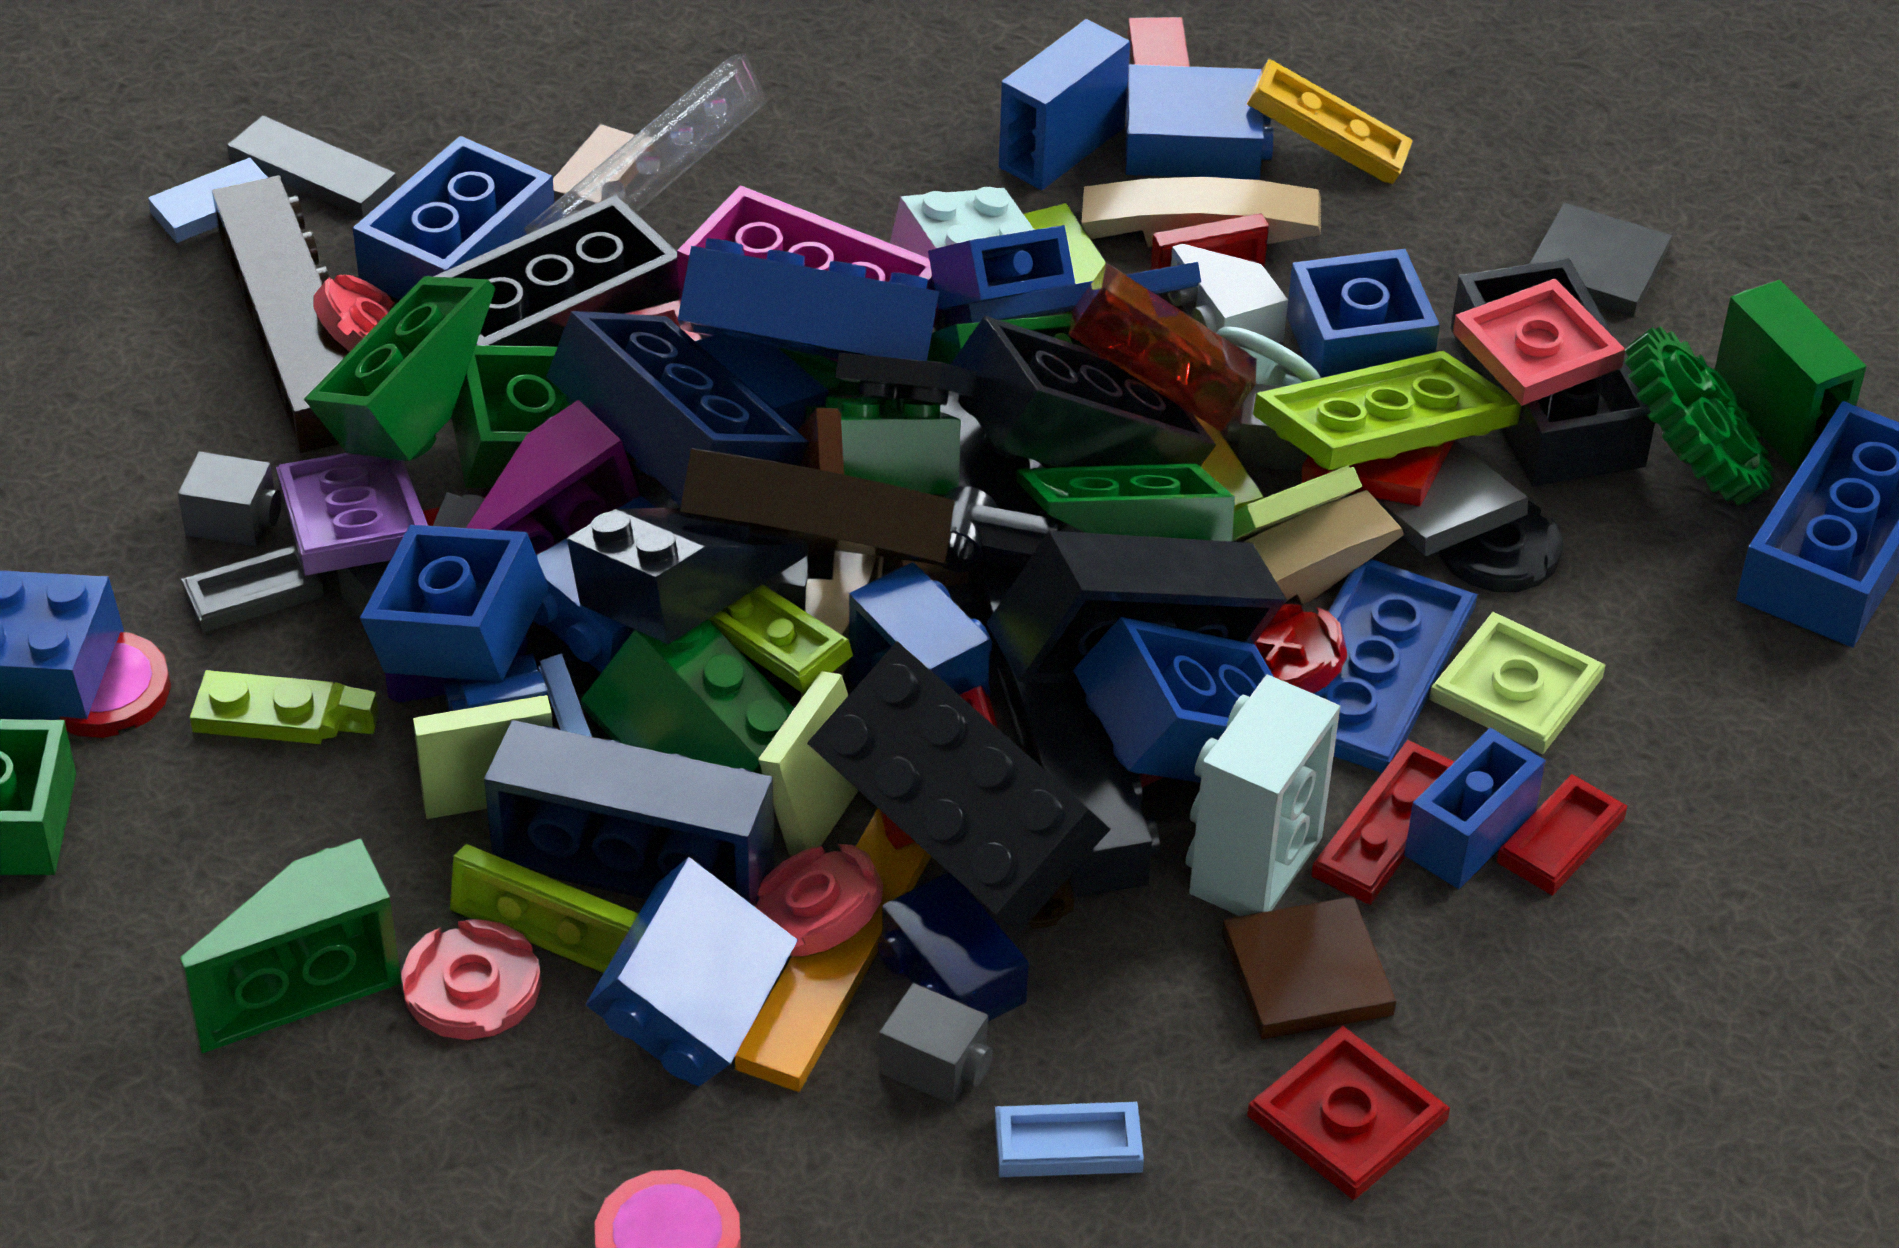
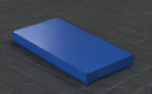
M1198 262L969 303L943 311L946 328L956 324L980 322L984 315L998 320L1043 317L1168 294L1199 286L1198 283H1201L1202 280Z
M1373 559L1368 560L1349 574L1329 610L1340 622L1348 656L1342 671L1325 688L1314 693L1319 697L1341 705L1334 749L1335 757L1383 773L1405 744L1430 695L1432 685L1439 678L1476 607L1478 594Z

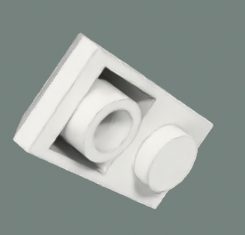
M1185 244L1172 247L1171 266L1198 262L1202 282L1198 283L1199 286L1168 293V296L1175 306L1182 305L1191 317L1192 326L1197 338L1201 342L1208 341L1220 359L1225 357L1217 349L1214 337L1217 331L1224 327L1246 329L1277 343L1284 341L1288 299L1261 264Z

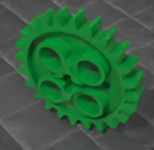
M1660 326L1657 329L1650 328L1631 342L1630 346L1625 349L1628 358L1624 361L1632 371L1628 375L1629 379L1641 390L1636 396L1649 407L1651 412L1647 416L1650 420L1660 425L1663 440L1667 442L1680 461L1691 465L1694 476L1697 479L1703 476L1713 493L1719 490L1725 501L1729 502L1733 499L1738 506L1743 503H1749L1770 488L1769 484L1774 479L1769 473L1773 471V467L1765 459L1769 455L1768 451L1757 440L1761 436L1760 433L1748 424L1746 419L1749 417V414L1737 406L1734 392L1717 371L1707 367L1704 357L1701 354L1696 357L1686 340L1680 343L1674 332L1666 333Z

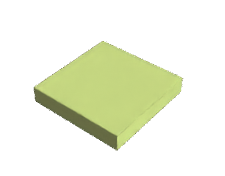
M1349 465L1250 503L1235 511L1232 542H1240L1309 510L1334 502L1361 488L1362 484L1355 468H1350Z
M1492 612L1432 685L1429 700L1487 728L1491 727L1504 736L1544 754L1603 678L1605 664Z
M821 671L758 759L763 775L773 777V807L787 851L791 856L805 849L820 847L859 791L807 744L848 697L841 674Z
M547 695L413 718L426 819L487 809L484 777L511 721L516 720L539 726L553 727L552 712Z

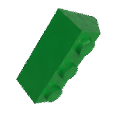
M708 619L670 644L634 630L581 699V707L612 740L662 753L679 754L690 759L726 767L743 768L759 774H763L758 761L759 757L794 710V707Z

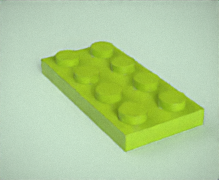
M1443 350L1256 393L1253 415L1272 428L1277 436L1291 442L1312 457L1314 462L1320 467L1328 470H1338L1348 465L1350 467L1353 464L1378 458H1393L1398 453L1423 447H1437L1447 441L1472 435L1483 436L1489 434L1492 430L1517 425L1521 404L1513 396Z

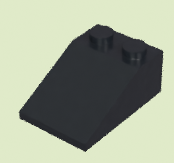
M680 508L614 509L611 512L598 515L592 520L591 524L567 538L580 605L666 644L672 643L809 555L808 544L798 539L750 533L748 527L683 518Z

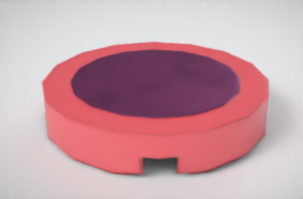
M680 1169L650 1171L625 1181L605 1199L595 1220V1248H741L739 1212L729 1194L705 1176Z

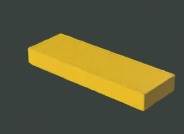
M1268 59L1260 71L1247 102L1248 106L1386 183L1393 184L1401 174L1413 142L1409 137Z

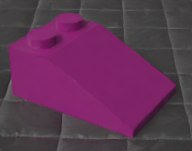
M577 400L526 435L466 528L527 532L536 555L542 553L591 524L592 520L598 515L618 509L640 496L621 439L584 404Z

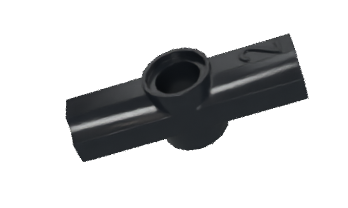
M959 486L950 489L944 495V498L955 500V509L945 566H940L954 572H968L976 569L982 561L1023 569L1048 531H1063V521L997 508V504L991 496L973 487Z

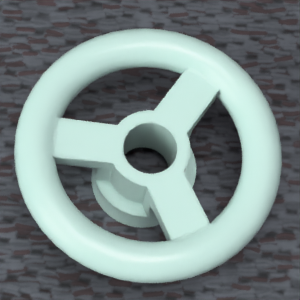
M1224 327L1215 334V345L1219 352L1238 367L1229 386L1242 397L1245 383L1289 386L1321 378L1314 367L1299 355L1260 334L1238 327Z

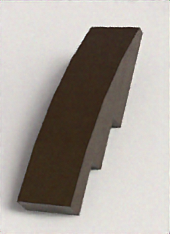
M691 448L680 513L683 518L748 527L750 533L815 542L817 548L945 566L955 500L829 471Z

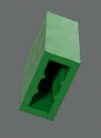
M1779 279L1753 289H1747L1730 297L1714 370L1723 377L1734 392L1737 406L1749 414L1746 420L1796 471L1807 457L1841 402L1844 401L1857 406L1867 366Z

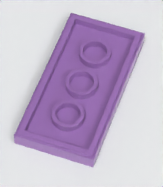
M343 453L280 464L279 467H276L280 491L305 576L389 561L392 559L409 525L428 526L403 460Z

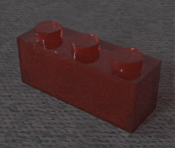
M1107 263L1102 267L1072 311L1069 336L1220 432H1222L1256 385V358Z

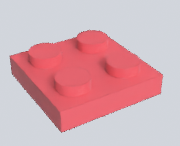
M1556 279L1455 315L1453 334L1522 406L1623 367L1625 348Z

